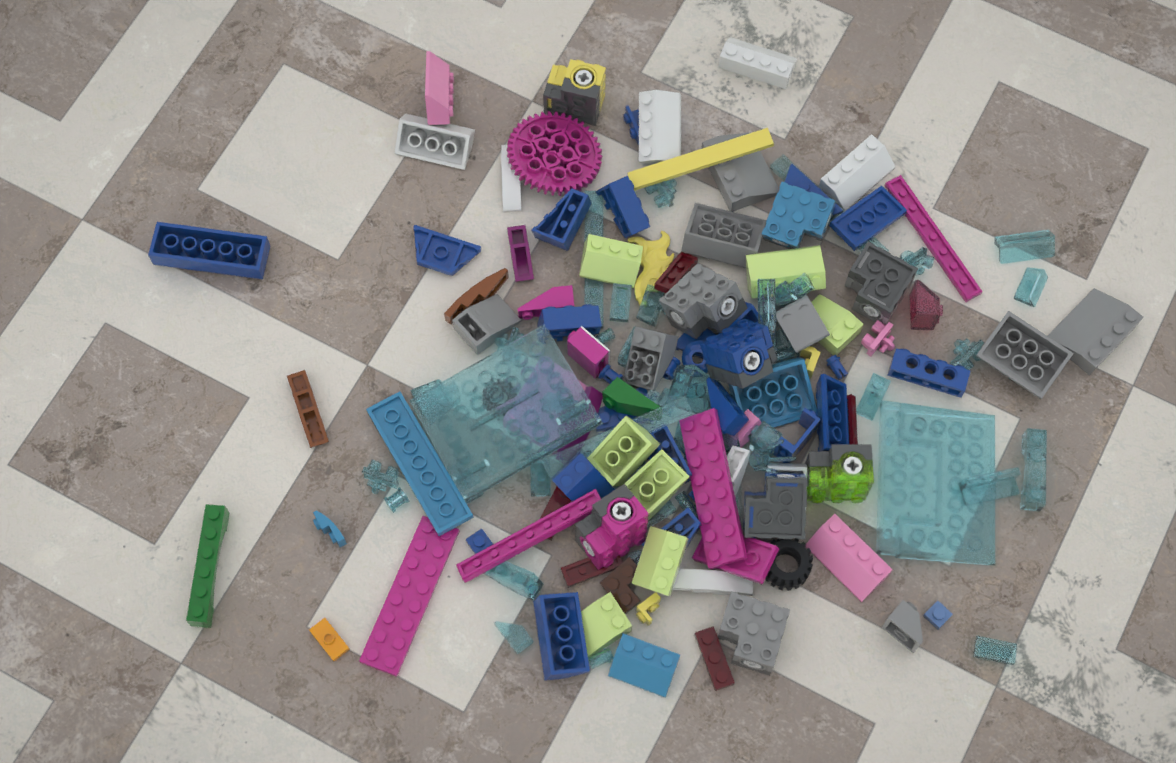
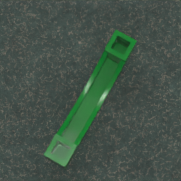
M205 505L186 618L189 625L193 627L211 628L216 571L230 514L226 506Z

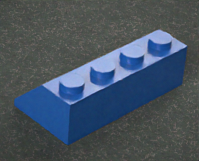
M821 374L816 384V413L821 419L817 429L818 451H829L831 445L849 444L847 386L839 380L826 374Z
M578 592L539 595L533 601L544 680L565 679L590 672Z

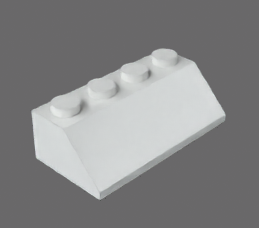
M729 37L721 52L718 68L786 89L797 58Z
M662 90L639 92V162L646 167L681 156V94Z
M404 114L399 119L395 154L465 170L472 150L475 130L453 124L428 125L427 118Z
M871 134L821 178L818 188L829 198L835 200V203L845 212L895 168V165L886 147Z

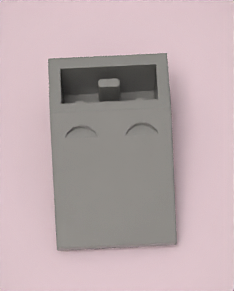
M800 285L772 300L775 307L772 318L796 353L830 335Z
M496 294L465 309L452 321L456 332L479 355L519 324L521 319Z
M635 327L623 381L630 385L655 391L675 355L679 336Z

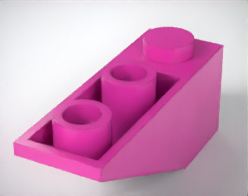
M572 285L552 287L519 307L518 317L530 320L533 317H540L542 309L546 307L563 308L568 305L574 306Z

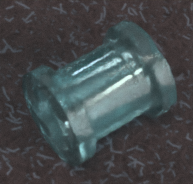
M400 487L397 489V492L388 498H383L393 513L403 503L410 502Z

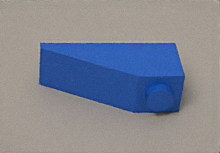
M708 377L706 381L711 409L715 408L718 412L721 431L723 434L727 433L735 436L749 421V418L723 385Z

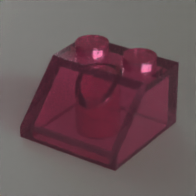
M915 280L909 295L911 330H934L936 324H939L940 316L943 315V305H940V298L923 282Z

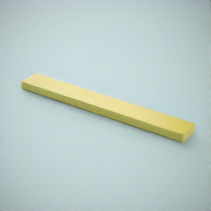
M765 128L628 172L627 175L629 180L632 181L635 191L773 147L774 143L769 129Z

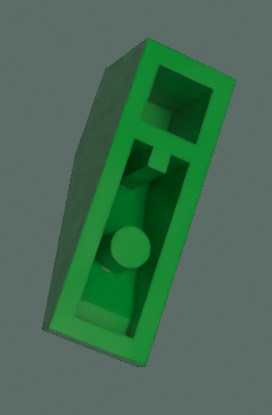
M619 377L602 391L604 405L609 409L615 410L617 413L658 421L662 419V407Z

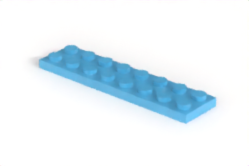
M398 392L367 408L368 415L437 535L441 536L474 518L402 393Z

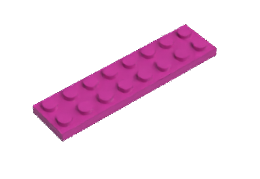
M713 408L679 420L687 463L692 473L690 478L698 519L701 522L700 529L709 569L747 559L718 412Z
M422 516L360 657V663L395 677L398 676L460 532L459 529L454 528L438 536L428 517Z

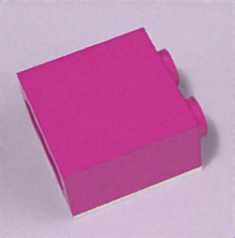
M582 326L577 331L574 330L569 334L567 338L568 355L596 379L607 364L610 365V350Z

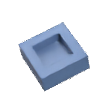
M937 601L923 616L936 629H939L953 614Z

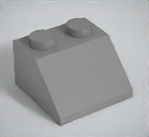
M902 600L887 618L882 628L914 653L923 642L920 615L912 603H906Z

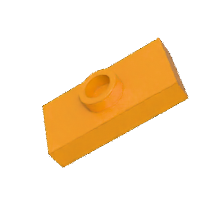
M325 617L309 629L333 662L350 650Z

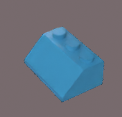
M622 634L608 676L666 697L679 662L680 654Z

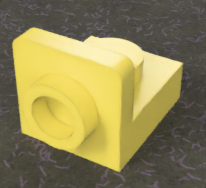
M812 346L800 352V356L806 358L805 364L810 379L821 353Z
M657 592L639 604L636 609L638 612L636 613L637 618L641 623H646L648 626L652 624V618L647 612L652 613L660 606L661 598Z

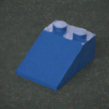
M580 452L551 478L571 501L582 497L594 489L597 490L601 499L615 490Z

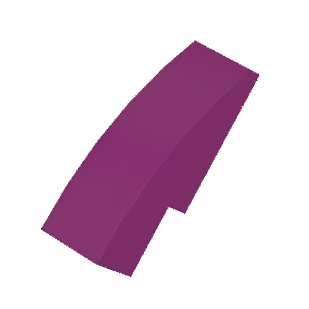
M526 225L507 227L515 282L533 280L534 275Z

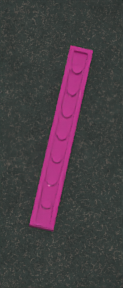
M899 175L886 182V189L907 209L905 216L964 301L967 302L979 296L983 291L904 178Z
M594 489L456 564L462 580L466 583L592 514V505L601 499L599 493Z

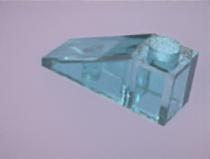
M507 561L483 573L515 593L533 601L544 585L533 572Z

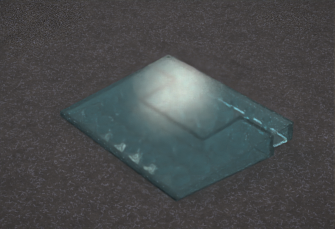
M545 324L410 400L441 460L466 502L603 424Z
M882 400L879 417L876 554L894 555L895 558L995 565V415Z

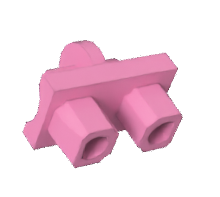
M879 320L875 322L871 331L878 336L874 338L867 333L861 341V344L868 349L866 354L872 356L880 345L881 348L879 350L882 353L886 350L893 351L895 348L893 343L895 338L891 335L889 338H886L891 332L892 323L888 322L886 325Z

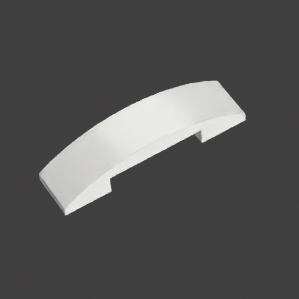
M501 145L503 212L521 211L520 175L515 176V170H511L512 164H508V145Z

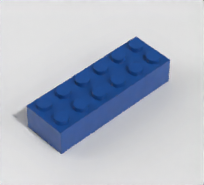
M157 222L148 256L153 265L263 279L270 251V243L267 236Z

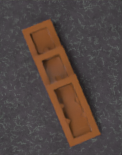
M504 268L486 277L466 291L444 313L445 321L452 325V319L462 313V311L494 296L509 278L508 270Z
M303 370L288 375L287 379L310 448L329 442L306 371Z

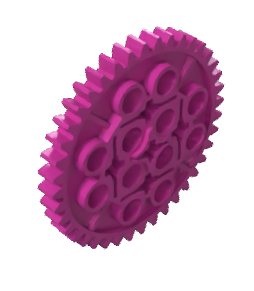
M548 111L547 115L541 112L540 116L534 113L533 118L528 116L527 120L522 119V123H517V127L513 128L507 144L508 164H512L511 170H515V176L520 175L519 181L525 179L524 185L526 186L530 183V189L537 187L538 193L543 189L545 195L550 191L552 196H554L555 192L561 196L562 192L567 194L571 188L582 191L583 187L587 188L588 183L591 184L593 179L596 178L602 163V149H600V143H597L598 137H593L594 131L588 132L590 127H583L584 122L577 123L578 118L571 120L572 115L566 118L565 113L559 116L557 111L554 115L550 111Z

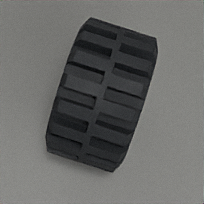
M798 538L794 540L777 539V541L773 540L770 543L779 548L775 559L780 555H790L798 563L797 570L784 572L778 568L774 559L765 580L767 582L771 581V586L773 587L775 585L779 586V590L787 588V591L792 590V587L795 589L799 588L800 584L803 585L812 570L813 556H810L811 550L805 548L806 544L804 542L800 544Z

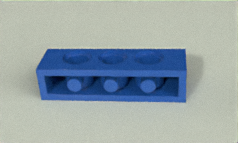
M896 348L887 376L962 398L966 390L970 370L960 365L953 366L947 364L944 360L930 359L924 354L917 355L910 353L907 349ZM907 364H913L915 368H909ZM925 369L932 370L933 374L927 373ZM944 375H949L952 379L948 380L944 377Z

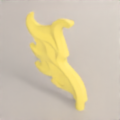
M662 230L660 232L662 237L656 241H648L642 237L628 238L627 243H636L643 246L640 265L644 270L637 278L634 286L635 300L638 301L640 308L648 306L645 296L648 293L658 291L654 289L655 282L674 259V253L670 257L666 255V250L670 245V237Z

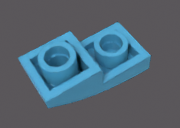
M317 510L313 512L316 517L313 519L317 530L322 529L324 534L328 533L333 544L337 542L339 547L347 544L340 530L328 517Z

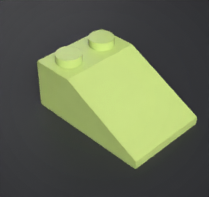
M821 294L811 302L830 333L829 336L818 342L829 353L837 355L861 333L864 324L850 311Z
M661 449L624 484L647 510L649 521L663 508L690 476Z
M611 592L581 611L588 658L620 639L622 634H628L632 631L631 623Z

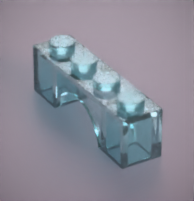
M1027 428L1022 435L1025 473L1021 489L1020 509L1041 511L1046 505L1047 430Z

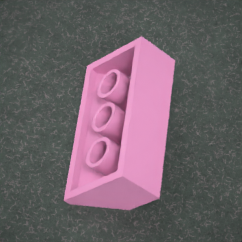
M426 51L425 101L428 125L450 124L454 105V74L450 72L449 64L431 51Z
M836 514L818 529L805 546L861 602L893 570Z

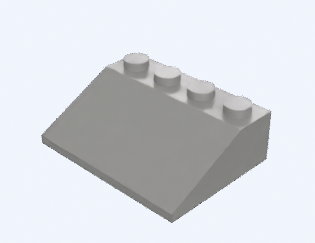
M749 133L717 136L702 142L701 149ZM760 151L708 167L731 212L774 197L779 192V187Z
M695 203L685 231L681 251L746 268V255L758 254L762 231L767 220Z
M1094 288L1057 325L1048 337L1073 352L1074 354L1070 360L1090 376L1137 327L1143 316L1130 305Z
M1008 311L976 357L1042 399L1074 353Z

